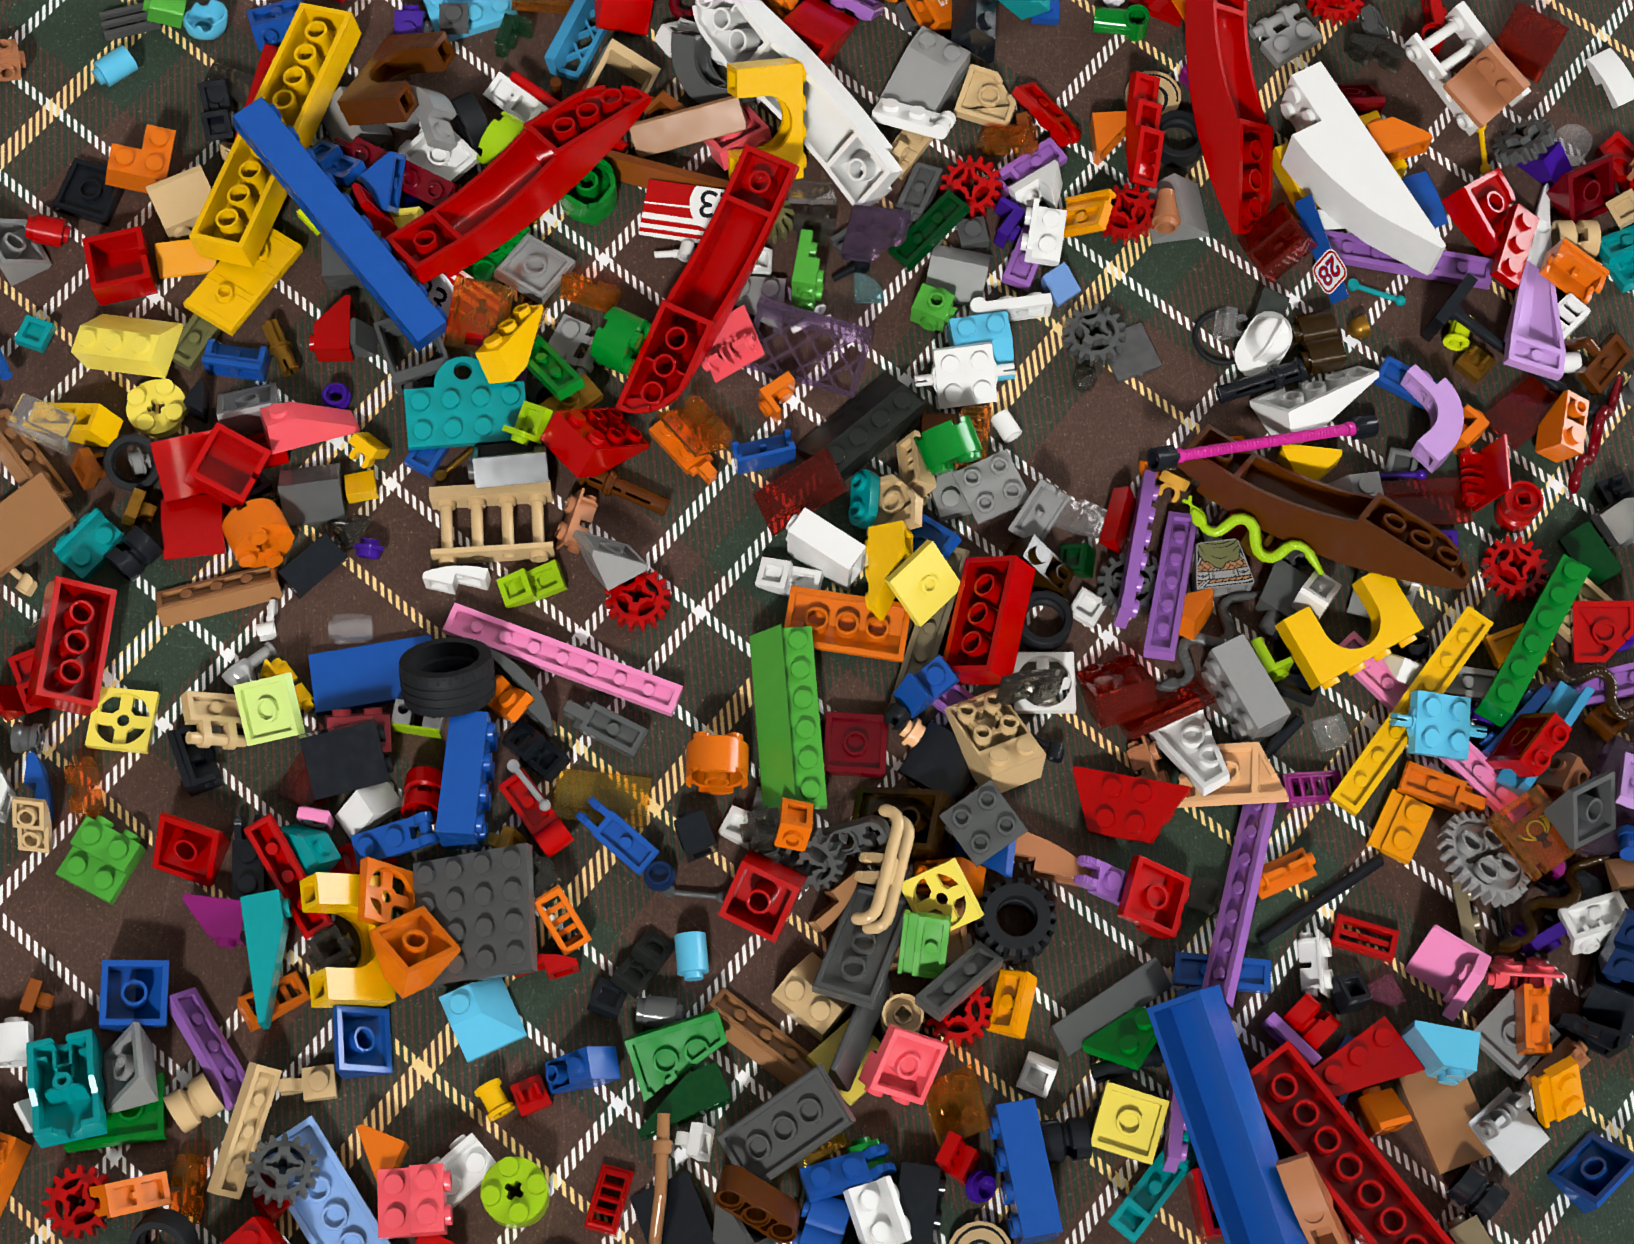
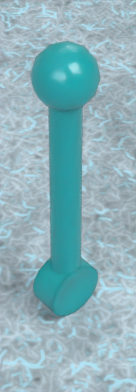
M1352 278L1347 283V289L1350 291L1358 289L1393 301L1397 306H1403L1406 303V298L1403 295L1394 296L1361 285L1357 279Z

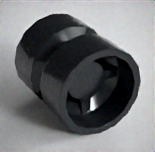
M133 525L122 536V544L115 543L103 555L106 561L131 583L145 571V564H152L163 553L158 544L136 525Z
M1086 1116L1070 1117L1062 1124L1058 1119L1040 1121L1049 1164L1064 1162L1068 1156L1072 1161L1092 1158L1091 1136Z
M1472 1161L1451 1183L1446 1194L1459 1206L1468 1204V1212L1471 1216L1477 1215L1482 1225H1484L1501 1208L1510 1192L1496 1181L1488 1182L1487 1172Z

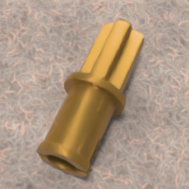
M277 319L265 321L262 329L270 345L269 352L275 356L282 376H292L291 369H293L295 374L298 373L300 368L291 351L292 344L286 340Z

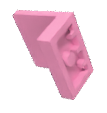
M1433 925L1406 965L1405 971L1444 994L1442 1000L1447 1004L1442 1015L1454 1021L1484 979L1492 957L1440 926Z

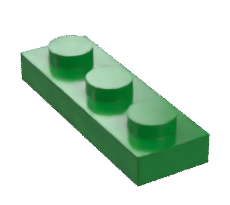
M540 335L537 336L534 340L528 365L526 366L529 371L559 401L585 387L583 378Z

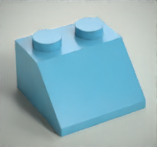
M1007 311L949 319L947 329L949 347L990 341L993 347V358L997 365L1014 362L1013 337ZM1015 375L998 376L997 381L1015 379Z
M1414 1020L1400 1032L1401 1038L1424 1066L1425 1070L1423 1071L1428 1077L1438 1078V1083L1456 1086L1458 1082H1462L1477 1071L1481 1032Z

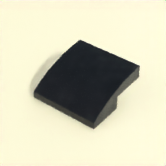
M930 720L925 726L926 730L923 736L911 748L897 772L920 789L944 790L953 800L958 802L972 775L955 734Z

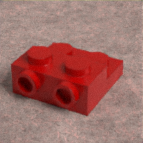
M1556 712L1520 714L1485 761L1493 769H1512L1519 777H1537L1548 768L1554 753L1565 745L1572 728Z
M1133 856L1116 916L1136 924V929L1160 940L1176 938V934L1179 932L1182 924L1181 916L1184 904L1189 898L1191 878L1144 856Z

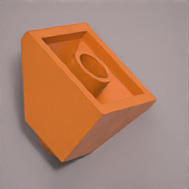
M424 905L370 930L369 933L383 976L402 999L430 986L461 950L459 945Z

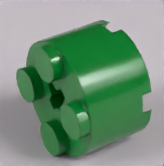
M602 159L577 185L560 199L562 209L570 218L589 225H597L614 211L617 205L618 194L616 178L611 165Z
M614 306L603 317L608 320L605 327L601 328L598 326L592 341L590 354L594 357V362L629 376L652 323Z
M969 415L961 416V422L954 425L952 420H949L920 433L922 437L915 436L913 438L926 471L931 472L932 476L936 474L940 476L955 470V463L959 462L961 464L965 462L968 464L982 458L980 451L983 450V447Z

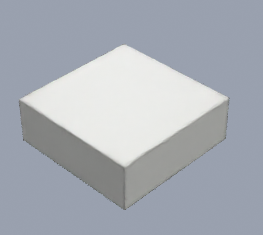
M1082 587L1070 607L1075 620L1093 629L1107 606L1101 604L1103 598Z

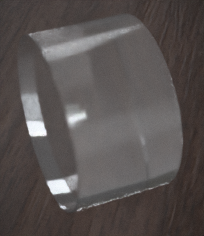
M1578 124L1562 126L1556 133L1557 138L1553 139L1554 142H1561L1572 167L1581 164L1592 147L1591 134L1586 128Z

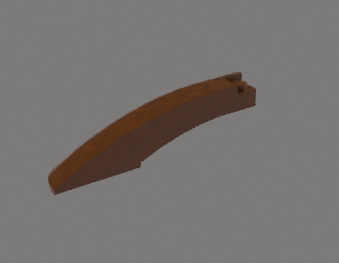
M1207 424L1185 449L1233 442L1235 440ZM1252 450L1187 460L1177 464V467L1184 471L1187 476L1201 482L1196 490L1198 493L1233 514L1246 513L1254 517L1261 530L1286 542L1290 540L1303 541L1317 555L1368 572L1420 584L1464 590L1469 581L1470 571L1468 563L1460 560L1458 554L1460 549L1448 536L1379 492L1376 496H1371L1328 485L1290 471L1256 454Z

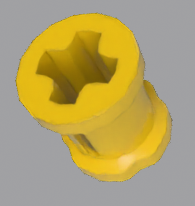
M500 1078L490 1080L474 1091L477 1098L480 1097L489 1113L487 1118L490 1122L505 1116L515 1108L513 1102L508 1101L500 1085L502 1082Z

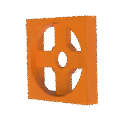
M368 856L360 859L357 920L380 926L391 921L393 907L402 909V915L416 909L413 871ZM375 872L380 873V886L378 887L370 885V880ZM393 877L402 880L404 883L403 895L397 894L393 889ZM383 891H386L389 894V903L383 900ZM371 900H374V903L378 907V912L374 908Z

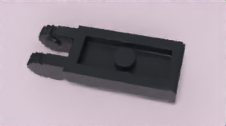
M255 815L253 823L261 819L263 815ZM235 816V840L232 842V899L240 900L241 896L266 892V869L249 839H245V832L243 830L245 828L244 817Z

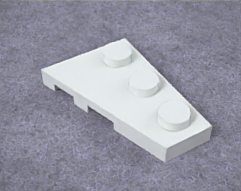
M1200 701L1149 729L1150 739L1153 742L1156 741L1162 752L1203 796L1230 782L1228 769L1220 749L1215 743L1212 729L1205 718Z

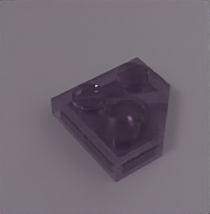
M853 205L841 250L842 259L871 263L881 257L880 253L893 245L897 247L904 243L911 220L910 211Z

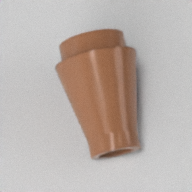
M1163 188L1158 191L1152 225L1158 233L1171 234L1178 230L1181 219L1175 199V191L1170 188Z

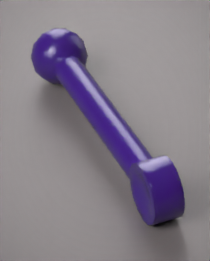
M1421 468L1416 472L1379 473L1380 479L1417 477L1419 480H1424L1428 473L1425 469Z

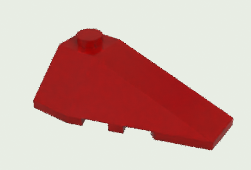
M1500 167L1441 200L1457 228L1486 258H1491L1493 261L1510 207L1516 201L1514 192Z

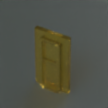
M564 769L557 776L553 810L560 819L578 820L575 815L578 811L586 813L593 822L601 823L606 817L593 809L588 802L590 797L594 796L610 811H615L632 827L645 828L648 806L650 805L649 798L652 778Z

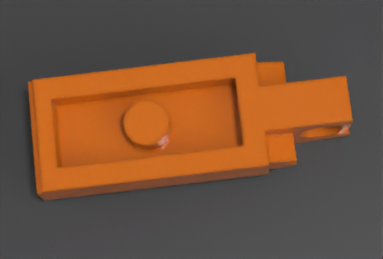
M672 411L649 428V434L687 475L690 474L694 477L698 474L708 485L718 478V472L711 464L714 460L710 452Z
M1408 760L1405 763L1396 791L1453 813L1473 811L1475 814L1480 815L1484 811L1487 798L1472 793L1473 787L1467 785V781Z

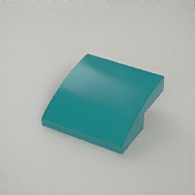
M1634 225L1601 237L1598 253L1604 267L1610 271L1611 279L1622 294L1634 289Z

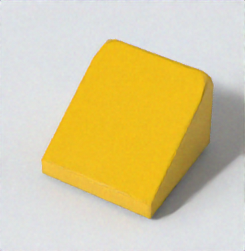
M374 470L344 475L345 492L349 504L379 499Z

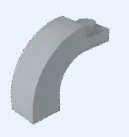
M410 85L419 106L407 122L386 123L387 126L411 131L420 122L427 146L451 152L457 146L450 123L457 115L452 103L442 93Z

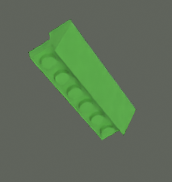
M780 624L749 636L763 816L779 815L783 797L813 803V810L827 809L812 626L782 628Z

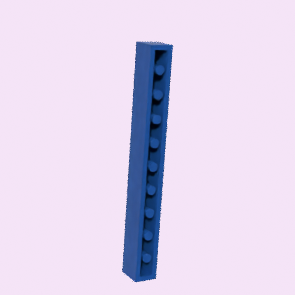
M261 96L234 114L235 130L413 347L420 351L444 334L448 318L443 309L438 304L434 306L427 298L429 294L420 282L415 283L409 276L410 271L401 259L397 261L391 254L392 249L383 237L378 238L372 231L373 226L364 214L360 216L354 209L355 204L346 192L341 193L335 186L337 183L328 170L323 171L318 166L316 155L310 148L305 149L300 144V137L291 125L286 127L281 121L282 116L273 103L268 105Z

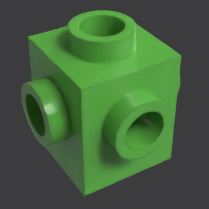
M922 283L911 307L910 321L920 324L922 328L928 331L936 330L943 333L949 319L955 318L958 308L954 307L955 295L942 287L934 288Z

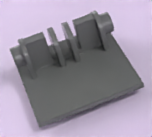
M991 780L939 815L946 825L944 828L951 837L954 836L976 867L1028 832V829Z

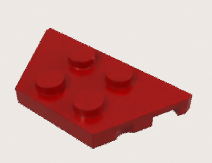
M1073 766V774L1087 830L1095 835L1152 845L1159 836L1163 825L1169 823L1176 814L1174 811L1184 798H1188L1192 792L1190 786Z

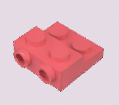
M746 103L743 106L747 117L746 130L703 141L709 147L711 157L724 171L728 169V150L742 149L745 144L759 147L772 139L769 126Z
M889 1024L878 1051L870 1050L858 1080L865 1085L864 1090L874 1096L882 1097L883 1094L891 1095V1099L906 1106H909L910 1102L923 1105L948 1045L941 1040Z
M443 1163L409 1165L407 1168L377 1170L379 1239L447 1235V1225H453L452 1204L447 1205L446 1191H452L451 1171H446V1166Z

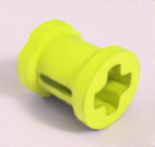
M1449 320L1450 328L1448 334L1443 338L1444 346L1454 351L1467 350L1470 344L1468 340L1470 330L1456 320L1453 322Z

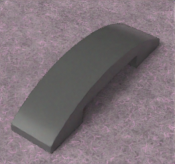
M490 648L494 669L499 670L515 687L527 691L535 699L527 707L529 718L551 738L555 734L551 714L536 684L516 663Z

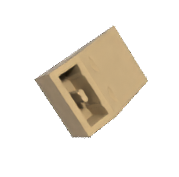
M999 688L945 708V713L970 773L979 787L991 780L999 792L1003 793L1041 778L1046 753Z

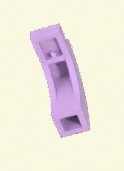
M1415 364L1406 372L1400 385L1426 409L1430 418V430L1417 440L1410 454L1432 474L1446 461L1461 436L1464 424L1463 407L1455 388L1446 378L1436 384L1427 371L1421 370Z

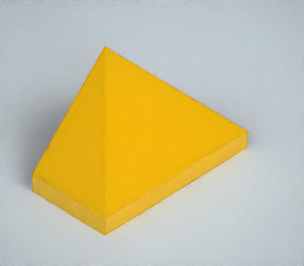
M1296 444L1282 445L1277 454V461L1282 467L1318 481L1337 466L1342 456V450Z

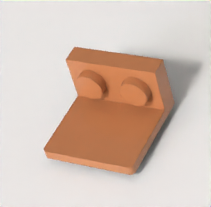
M1492 42L1444 84L1443 88L1477 127L1481 129L1512 100L1527 89L1531 83L1497 45Z

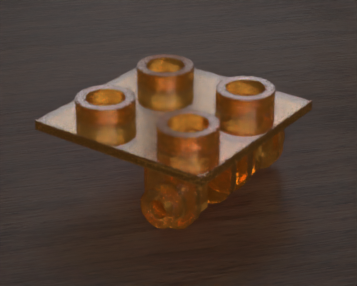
M692 394L685 401L688 406L657 414L664 423L665 428L673 433L683 443L684 448L695 457L731 447L728 443L733 438L732 430L718 415L713 416L714 411L708 409L709 406L700 396L696 397Z
M973 1064L934 1078L925 1101L939 1147H942L949 1131L961 1135L963 1140L966 1141V1137L992 1128Z

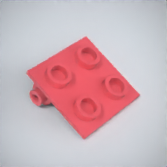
M743 304L731 312L701 364L706 372L711 371L715 383L765 355L746 305Z
M1497 955L1494 956V960H1491L1488 966L1491 968V972H1486L1485 983L1486 985H1491L1493 989H1510L1511 987V989L1516 990L1519 976L1520 986L1527 983L1533 984V988H1543L1545 985L1551 988L1552 978H1565V975L1557 970L1555 965L1546 963L1544 958L1526 957V962L1514 961V958L1510 956Z

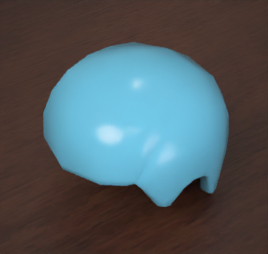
M210 0L207 5H200L198 2H195L191 10L185 13L183 26L188 34L195 39L215 40L225 32L228 23V11L225 5L218 0Z

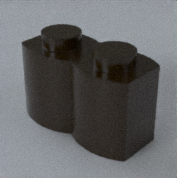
M1325 309L1297 315L1291 326L1293 343H1298L1301 350L1298 356L1302 359L1308 375L1313 376L1344 369L1347 361L1346 352L1338 334L1332 311Z

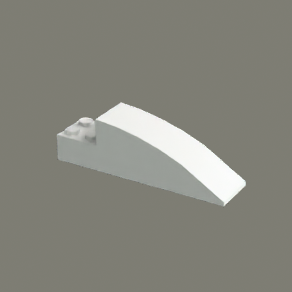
M1320 61L1292 74L1280 106L1283 116L1291 121L1296 129V133L1292 134L1281 162L1282 167L1307 195L1312 194L1314 202L1353 235L1425 275L1431 274L1446 244L1322 62Z

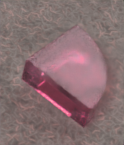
M1392 973L1366 985L1373 1000L1378 1003L1393 1007L1407 1002Z

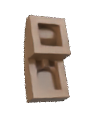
M856 871L847 872L841 877L838 884L834 883L831 889L824 891L831 903L808 921L815 932H823L846 907L858 883L854 879Z

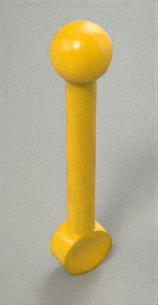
M1487 124L1476 131L1479 135L1482 160L1480 171L1483 174L1491 171V165L1487 160L1484 136Z

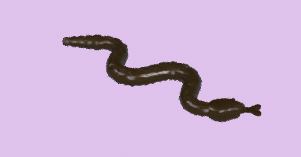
M1551 645L1549 646L1546 663L1550 672L1555 674L1559 681L1564 682L1568 686H1579L1594 678L1603 680L1605 683L1607 711L1614 718L1623 721L1634 719V706L1629 709H1623L1618 705V686L1612 672L1604 667L1591 666L1574 676H1569L1563 671V661L1551 652Z
M1609 854L1584 857L1570 864L1564 873L1565 882L1570 890L1569 893L1561 897L1540 895L1528 899L1522 904L1519 912L1520 920L1526 929L1525 934L1520 937L1515 935L1508 936L1496 947L1486 946V949L1489 950L1487 954L1491 955L1496 950L1508 954L1532 942L1537 937L1538 931L1532 912L1539 908L1568 909L1570 906L1577 904L1583 891L1582 884L1576 877V873L1582 868L1585 869L1609 860Z

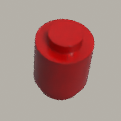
M41 214L36 216L29 215L25 238L31 239L32 243L61 248L62 243L68 244L71 226L66 225V219Z

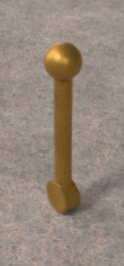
M474 446L470 447L446 469L436 471L434 475L436 481L444 483L447 480V475L466 460L469 454H473Z

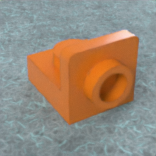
M789 371L759 389L758 407L765 417L770 416L775 423L781 420V408L777 403H785L795 392V379Z
M1469 404L1463 407L1464 424L1462 433L1452 450L1458 457L1461 454V450L1471 447L1483 435L1490 424L1480 410L1474 409Z
M498 674L495 676V697L487 706L499 717L515 723L535 699L527 691L512 686L502 675Z
M782 798L778 830L774 840L776 847L801 852L806 850L813 825V803Z

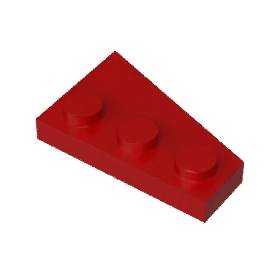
M1384 1016L1313 1068V1070L1335 1097H1339L1373 1085L1421 1072L1425 1068Z

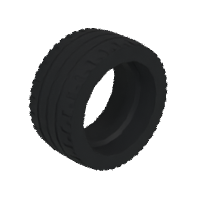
M462 637L438 638L411 647L399 659L402 697L407 709L417 715L432 718L465 715L485 707L495 697L496 677L494 661L490 648L481 641Z

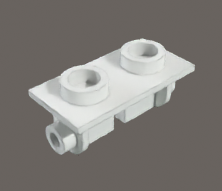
M1315 929L1316 937H1313V933L1310 932L1301 933L1300 939L1297 940L1299 962L1311 963L1312 966L1310 968H1300L1301 991L1305 992V994L1309 992L1314 998L1318 997V992L1327 998H1331L1330 989H1333L1332 978L1334 977L1332 969H1328V957L1332 956L1331 941L1319 929Z

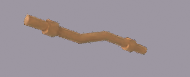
M657 1113L656 1140H653L652 1154H656L649 1244H662L667 1200L669 1154H672L673 1142L669 1140L670 1113Z

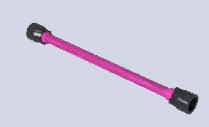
M1364 414L1349 417L1348 422L1340 425L1187 449H1175L1173 444L1153 447L1147 452V464L1152 472L1176 469L1177 464L1187 460L1337 436H1351L1352 440L1371 438L1378 434L1379 423L1374 414Z

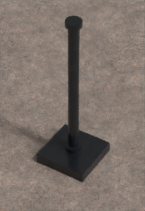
M1470 273L1455 288L1420 334L1422 338L1430 342L1448 319L1452 322L1456 320L1504 355L1505 351L1503 339L1463 311L1464 307L1460 305L1478 281ZM1527 372L1559 396L1566 390L1574 392L1559 380L1555 381ZM1589 402L1588 421L1600 407L1596 403L1592 405Z

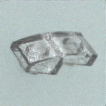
M1070 499L1053 526L1097 539L1102 530L1107 510L1084 499H1081L1079 502Z

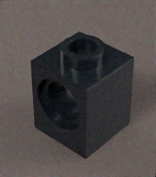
M695 809L681 813L677 820H674L675 831L688 863L718 852L717 842L704 810L698 812Z

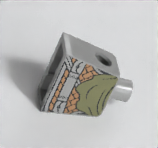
M1203 532L1204 542L1195 544L1191 562L1192 592L1212 588L1214 597L1228 596L1236 592H1250L1254 584V578L1239 540H1223L1222 536L1212 537Z

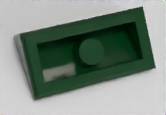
M1586 521L1558 540L1569 557L1591 568L1587 578L1598 587L1616 578L1623 570L1590 521Z

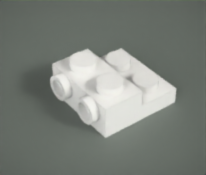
M422 128L419 131V135L412 141L410 139L406 140L398 149V153L406 155V160L453 183L478 162L476 156L479 155L454 130L457 146L451 152L427 146Z

